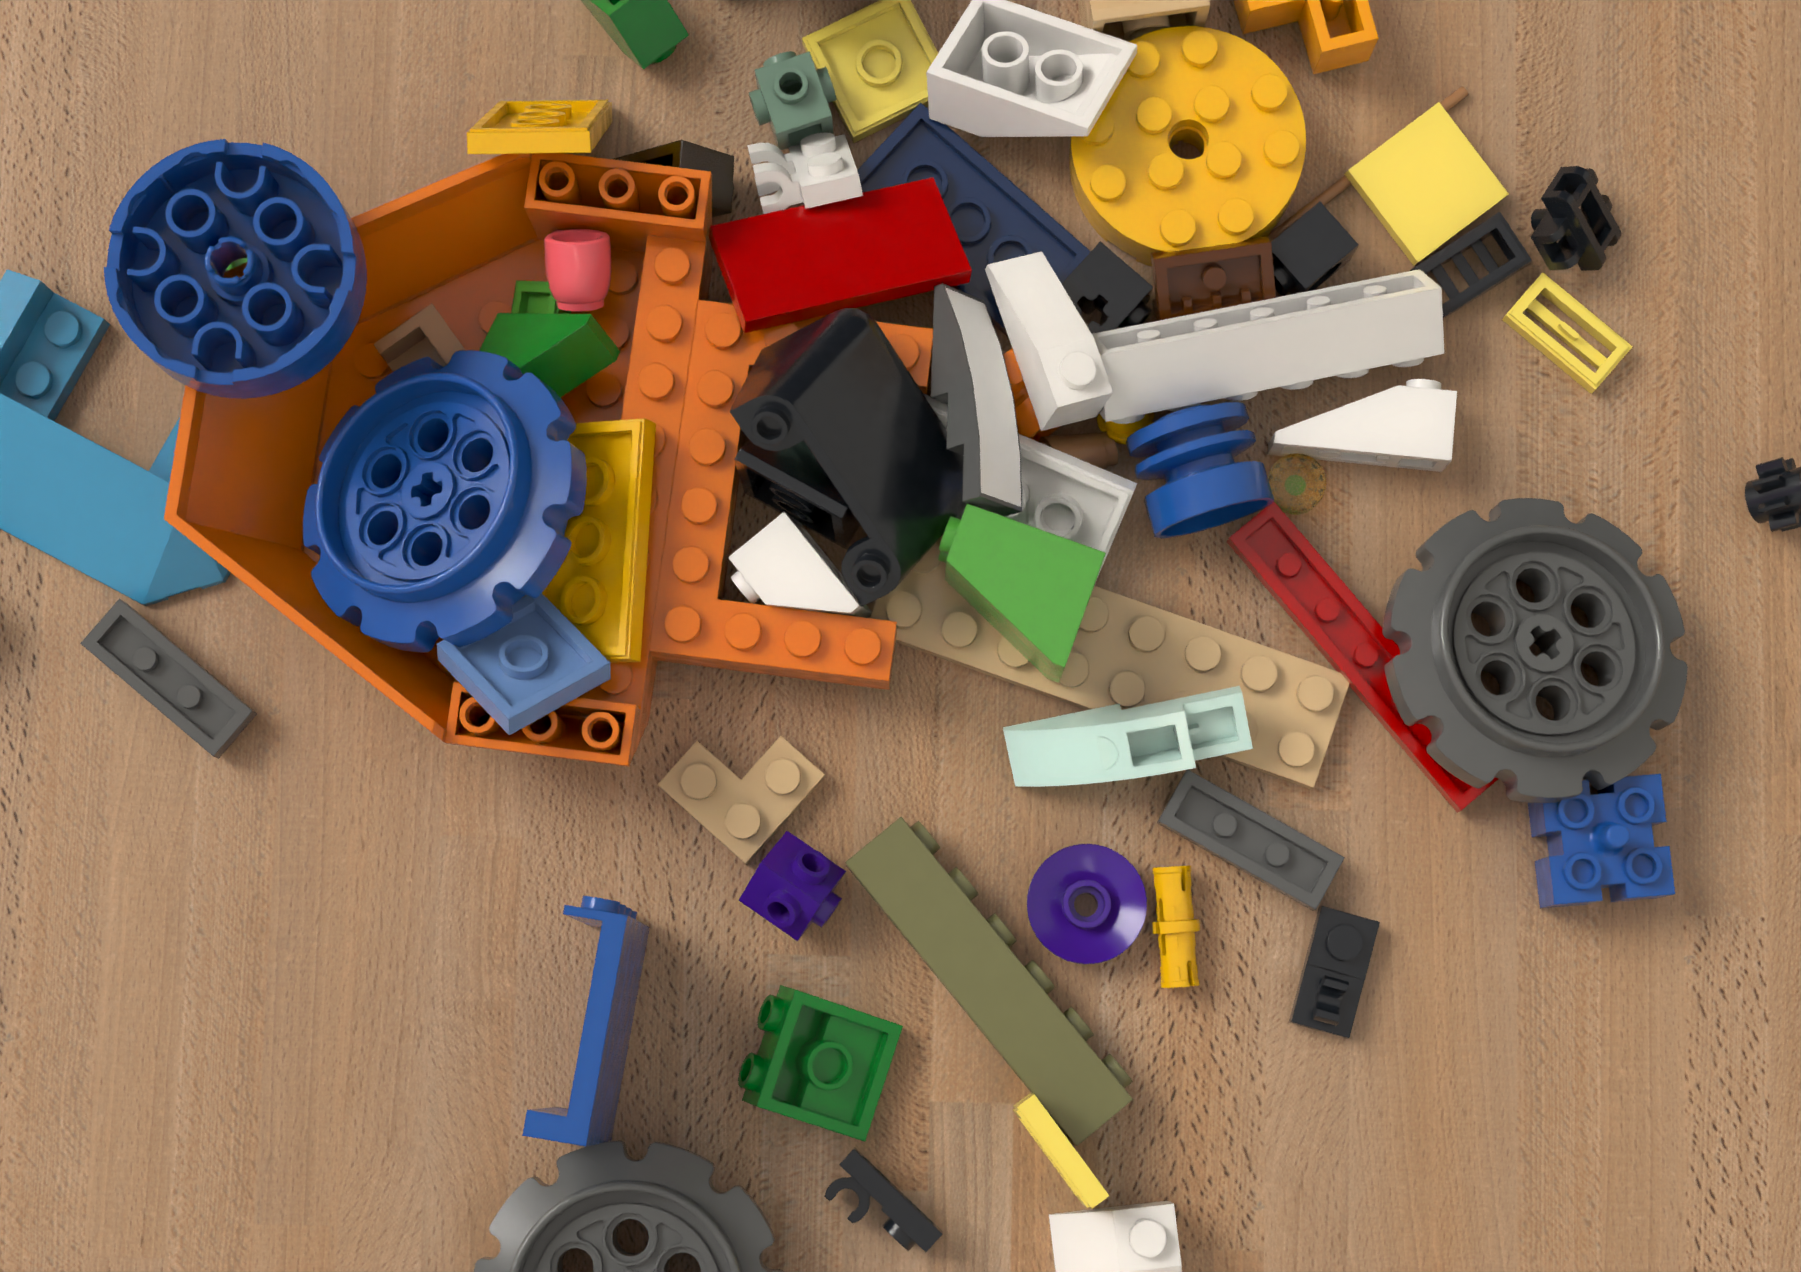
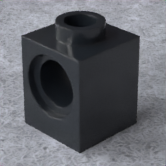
M1318 202L1271 242L1275 290L1283 296L1288 293L1291 295L1315 290L1349 262L1359 244L1321 202Z

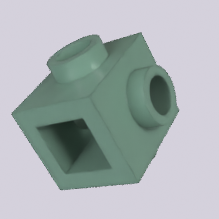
M792 51L776 54L763 63L764 67L754 70L757 90L748 92L759 126L770 123L780 150L799 145L802 139L812 134L834 133L832 114L828 103L836 101L833 84L826 67L816 70L810 51L800 55H796Z

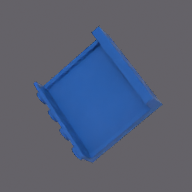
M590 896L582 897L581 907L564 905L563 914L588 926L601 928L568 1109L550 1107L527 1110L522 1136L585 1147L612 1140L650 928L637 921V912L627 908L626 905H622L618 901Z

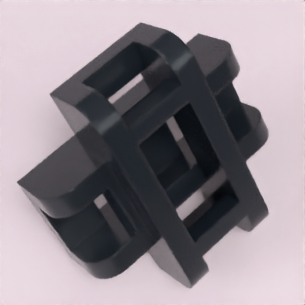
M1579 166L1561 167L1541 197L1546 209H1535L1531 215V226L1534 230L1531 239L1549 270H1565L1578 264L1581 271L1599 270L1606 261L1604 251L1607 246L1616 245L1622 235L1619 226L1610 212L1613 205L1609 197L1601 195L1596 186L1598 177L1593 169H1584Z

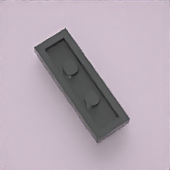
M120 598L80 643L213 757L219 759L257 715L252 708Z
M1186 770L1157 821L1159 825L1312 911L1316 910L1345 858L1190 770Z

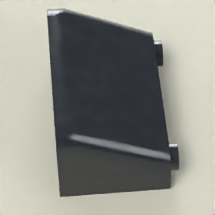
M844 308L834 311L761 350L730 409V413L750 441L764 450L781 451L802 441L811 450L868 535L852 544L842 560L844 580L861 606H864L893 591L944 534L950 516L958 518L965 510L967 503L962 502L964 456L946 449V428L877 322L868 313L855 308Z

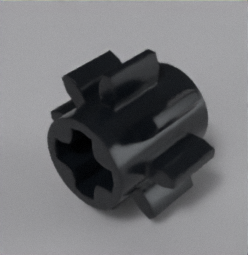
M1783 457L1757 464L1756 471L1759 479L1748 481L1745 486V500L1752 518L1759 524L1769 522L1772 532L1780 529L1784 532L1801 527V467L1796 468L1793 458L1784 460Z

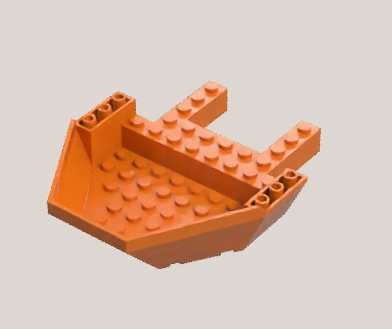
M565 153L501 154L351 218L358 230L366 258L367 284L364 304L350 338L334 359L320 372L291 389L264 397L247 399L213 396L185 385L164 520L446 744L629 767L649 722L657 661L890 690L897 637L896 621L723 600L740 479L734 459L745 443V434L730 413V409L762 349L826 315L744 334L733 304L708 301L712 274V246L709 240V228L712 225L711 171ZM555 230H599L606 232L611 240L610 288L607 296L604 298V306L602 308L591 311H571V314H592L618 347L620 354L615 362L562 396L561 399L568 407L576 423L642 418L656 423L641 662L611 663V679L517 732L508 735L438 661L437 643L444 639L439 637L433 649L429 652L399 650L379 643L363 634L360 626H355L338 617L329 608L311 577L312 569L318 564L320 555L304 546L303 515L308 488L318 482L323 464L320 462L319 456L337 424L352 406L357 405L360 407L365 401L376 394V384L393 372L374 346L378 340L430 304H433L465 350L479 351L497 314L511 313L516 280L548 282L544 238ZM247 262L225 271L224 278L242 277ZM877 322L922 393L928 395L932 366L933 329Z

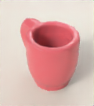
M592 229L555 230L544 238L546 274L549 289L556 300L557 308L565 311H591L602 308L611 281L610 236L606 232Z

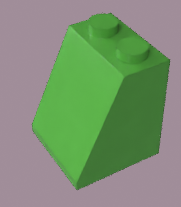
M967 503L961 519L950 516L939 546L940 554L938 560L946 563L945 580L1047 679L1059 683L1106 553Z

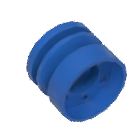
M1225 402L1185 408L1163 416L1154 423L1137 430L1127 437L1126 444L1130 456L1135 458L1149 457L1136 465L1134 471L1137 479H1165L1166 481L1165 485L1157 488L1145 496L1144 499L1154 537L1162 539L1197 533L1244 518L1273 503L1274 497L1264 464L1258 461L1234 462L1233 457L1252 447L1256 442L1254 432L1249 430L1235 431L1246 424L1249 419L1244 403Z

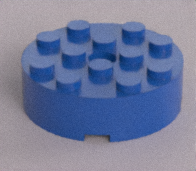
M220 139L183 148L165 157L146 171L129 189L113 216L109 228L112 234L108 248L107 267H104V280L113 312L128 337L143 353L169 376L197 391L225 398L247 399L264 397L291 389L320 372L334 359L350 338L359 320L366 294L367 268L364 248L358 230L347 210L324 178L305 161L279 147L267 143L262 145L228 143L226 139ZM241 258H247V265L243 270L244 275L242 277L224 278V273L232 262Z

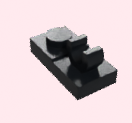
M1325 906L1318 908L1289 1019L1290 1023L1346 1039L1350 1038L1380 922Z
M856 1148L839 1164L851 1177H842L833 1181L827 1188L824 1197L831 1201L842 1189L855 1191L859 1197V1204L847 1218L851 1223L860 1221L866 1215L870 1206V1196H872L882 1205L881 1210L890 1217L882 1225L883 1228L907 1251L917 1243L927 1252L943 1235L942 1230Z

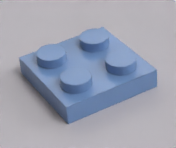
M542 593L535 599L526 595L513 604L512 621L486 638L463 647H457L446 640L437 643L438 661L508 735L517 732L611 679V663Z

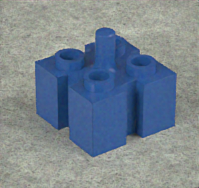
M1661 774L1627 776L1602 790H1598V794L1590 795L1589 780H1582L1583 790L1581 794L1574 798L1561 800L1557 803H1528L1532 838L1546 836L1549 856L1534 861L1540 909L1587 905L1603 901L1601 888H1609L1611 902L1657 899L1675 894L1670 846L1654 847L1652 826L1667 822Z

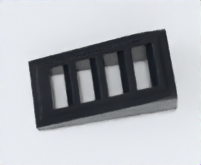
M1498 212L1410 271L1420 269L1426 275L1431 272L1450 299L1442 304L1444 319L1530 265L1532 259L1501 212ZM1491 235L1508 259V262L1500 267L1482 242ZM1471 247L1489 273L1480 280L1462 254ZM1450 260L1454 262L1469 285L1467 289L1460 293L1442 267V265Z

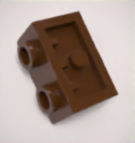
M1267 236L1251 238L1239 243L1151 253L1155 299L1152 300L1153 313L1158 321L1276 298L1272 245Z

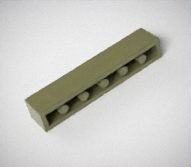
M900 817L845 862L846 867L1032 1094L1036 1095L1073 1145L1078 1146L1133 1100L1125 1090L1133 1081L1111 1054H1108L1102 1060L1096 1055L1086 1042L1094 1034L1072 1007L1062 1013L1047 994L1055 989V986L1033 960L1023 966L1009 949L1017 940L999 917L994 913L988 919H985L971 901L979 894L957 867L947 873L933 856L940 849V846L919 821L909 827L904 819Z

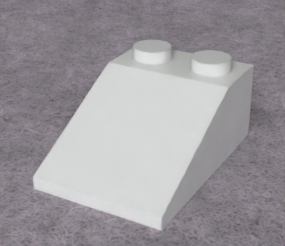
M972 0L926 72L929 119L980 137L1088 136L1136 56L1137 44L1007 0Z

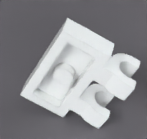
M832 133L809 135L801 140V144L789 147L790 153L783 154L776 145L770 143L747 145L751 163L756 164L753 165L758 195L763 196L776 192L773 195L760 198L763 214L785 210L791 205L804 203L805 209L863 196L859 174L845 134L834 136Z

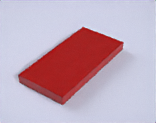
M934 177L863 192L861 197L807 209L803 205L711 225L709 228V240L744 334L828 315L844 308H859L934 291V286L942 283L950 287L969 283L972 273L971 266Z

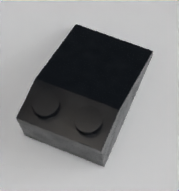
M751 441L740 448L734 460L745 494L781 514L783 512L787 513L804 527L847 549L860 523L804 441L781 451L764 450L754 445Z

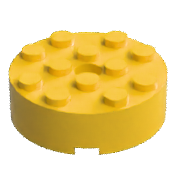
M1198 26L1170 27L1146 33L1129 41L1137 44V54L1088 136H1071L1069 169L1071 183L1079 206L1088 222L1106 242L1109 240L1122 251L1135 257L1137 262L1151 267V253L1173 252L1239 243L1251 238L1268 236L1290 205L1301 176L1306 152V128L1303 112L1297 95L1285 74L1276 63L1253 44L1230 33ZM1183 140L1184 143L1194 145L1201 153V156L1195 159H1182L1176 156L1171 151V148L1178 144V141Z

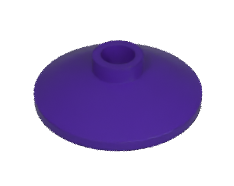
M1096 844L1072 845L1052 854L1040 865L1034 874L1027 894L1028 918L1038 940L1054 955L1077 964L1102 963L1123 953L1138 937L1145 922L1147 912L1146 891L1137 870L1118 852ZM1089 894L1094 897L1097 909L1093 915L1085 917L1076 912L1074 902L1077 896Z

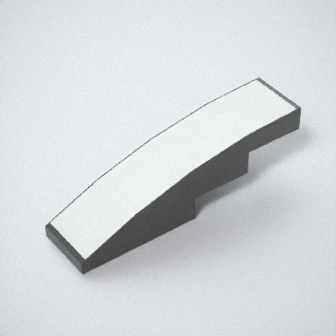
M939 284L934 286L931 398L948 404L946 449L964 455L962 502L1004 517L1022 512L1021 451L1014 396L1000 341L984 300L946 284Z

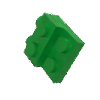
M780 985L777 996L768 995L759 1011L757 1025L760 1030L765 1032L758 1053H749L745 1057L739 1071L738 1085L740 1088L745 1089L742 1101L865 1142L903 1026Z

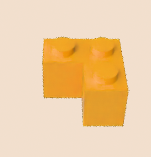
M1233 0L1242 34L1298 21L1313 74L1369 61L1379 39L1368 0Z

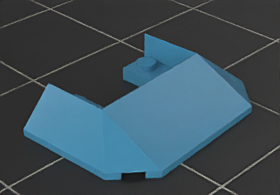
M7 269L0 280V529L144 606L168 600L170 596L199 587L205 589L226 582L231 572L164 520L180 417L149 471L55 422L110 324L102 317L54 293L42 281Z

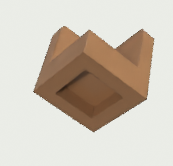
M433 304L421 310L374 344L393 372L424 357H430L444 367L450 362L452 355L456 351L465 350Z

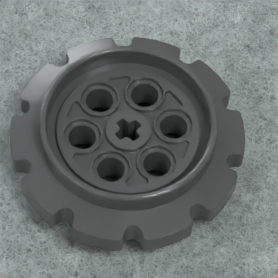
M1515 498L1502 500L1489 512V521L1482 519L1474 510H1469L1442 526L1416 550V558L1422 565V571L1410 568L1399 576L1392 588L1386 606L1382 633L1385 638L1397 643L1400 655L1395 656L1386 663L1384 670L1391 696L1404 723L1408 726L1423 724L1429 728L1432 739L1426 747V751L1439 765L1474 788H1481L1490 783L1494 777H1497L1506 787V796L1513 801L1557 803L1581 794L1583 779L1589 780L1596 790H1602L1635 771L1655 752L1656 743L1650 736V728L1661 730L1675 721L1685 692L1688 667L1686 662L1674 657L1670 649V644L1685 634L1677 602L1662 575L1646 576L1639 570L1637 562L1638 558L1642 555L1641 547L1619 528L1593 513H1589L1575 524L1565 517L1564 506L1558 501ZM1516 581L1528 584L1534 594V603L1524 600L1519 595ZM1571 605L1579 607L1585 612L1588 618V628L1580 626L1571 615ZM1471 613L1478 614L1487 621L1490 628V636H1484L1475 630L1471 622ZM1533 643H1535L1541 651V653H1539L1537 656H1535L1529 648ZM1581 663L1588 664L1594 669L1598 677V686L1591 685L1584 679L1581 672ZM1481 671L1490 673L1496 678L1500 688L1499 695L1491 694L1484 688L1481 682ZM1536 696L1546 699L1552 705L1554 711L1553 720L1546 719L1538 712Z
M621 1140L587 1146L559 1157L556 1162L559 1177L553 1185L545 1184L538 1177H531L525 1180L506 1200L489 1227L490 1233L500 1242L501 1248L498 1256L494 1258L483 1257L476 1261L474 1272H564L563 1258L571 1248H579L591 1256L593 1272H668V1263L671 1257L677 1253H688L694 1256L699 1262L701 1272H784L781 1269L767 1268L762 1262L761 1255L763 1250L771 1246L775 1241L774 1233L762 1210L751 1195L740 1185L734 1186L727 1192L716 1190L712 1184V1175L715 1171L713 1162L687 1149L661 1142L650 1144L646 1156L641 1160H635L629 1156L626 1144ZM634 1219L645 1225L649 1240L646 1248L641 1253L626 1252L619 1245L617 1231L624 1220Z

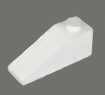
M1043 252L988 264L985 271L1041 431L1096 417L1113 394V390L1093 335Z
M1434 380L1406 381V386L1397 385L1275 431L1268 443L1267 455L1442 472L1452 461L1457 391L1441 390L1442 384Z

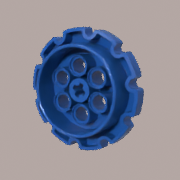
M459 350L452 355L450 362L444 367L430 357H424L397 369L376 384V394L365 401L360 407L357 405L352 406L342 417L325 443L319 456V460L323 464L318 482L308 488L305 500L303 541L305 547L320 555L318 564L312 569L311 577L321 597L338 617L355 626H360L363 634L386 646L404 651L429 652L433 649L439 637L457 647H463L486 638L509 624L513 619V604L525 595L532 599L539 597L558 572L572 544L564 536L568 519L579 516L583 511L587 484L586 458L584 452L567 441L576 429V422L564 401L545 382L533 373L523 374L519 367L506 357L484 351Z

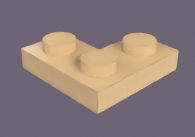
M780 736L742 779L736 776L701 743L696 741L657 785L747 865L826 776Z

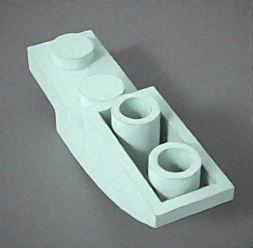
M1240 686L1121 710L1119 703L1003 727L1015 786L1018 787L1069 786L1155 776L1196 768V760L1253 749Z

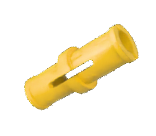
M1191 865L1152 868L1157 906V921L1152 922V934H1158L1161 988L1199 986L1195 932L1200 931L1199 919H1194L1191 893Z

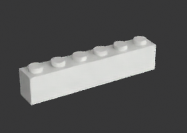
M1418 269L1093 333L1092 335L1113 390V394L1099 414L1105 422L1112 421L1118 424H1129L1142 420L1145 414L1163 410L1176 412L1201 405L1203 402L1223 398L1230 401L1248 400L1255 397L1257 391L1277 387L1289 390L1303 389L1312 385L1313 380L1332 376L1357 378L1366 375L1371 368L1386 365L1397 367L1419 365L1426 357L1444 354L1442 288L1423 271Z

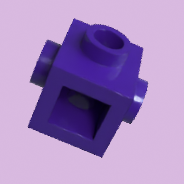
M786 831L761 861L739 901L798 941L812 922L822 928L842 900L840 896L834 893V890L846 871L826 858L822 853L816 851L789 831Z

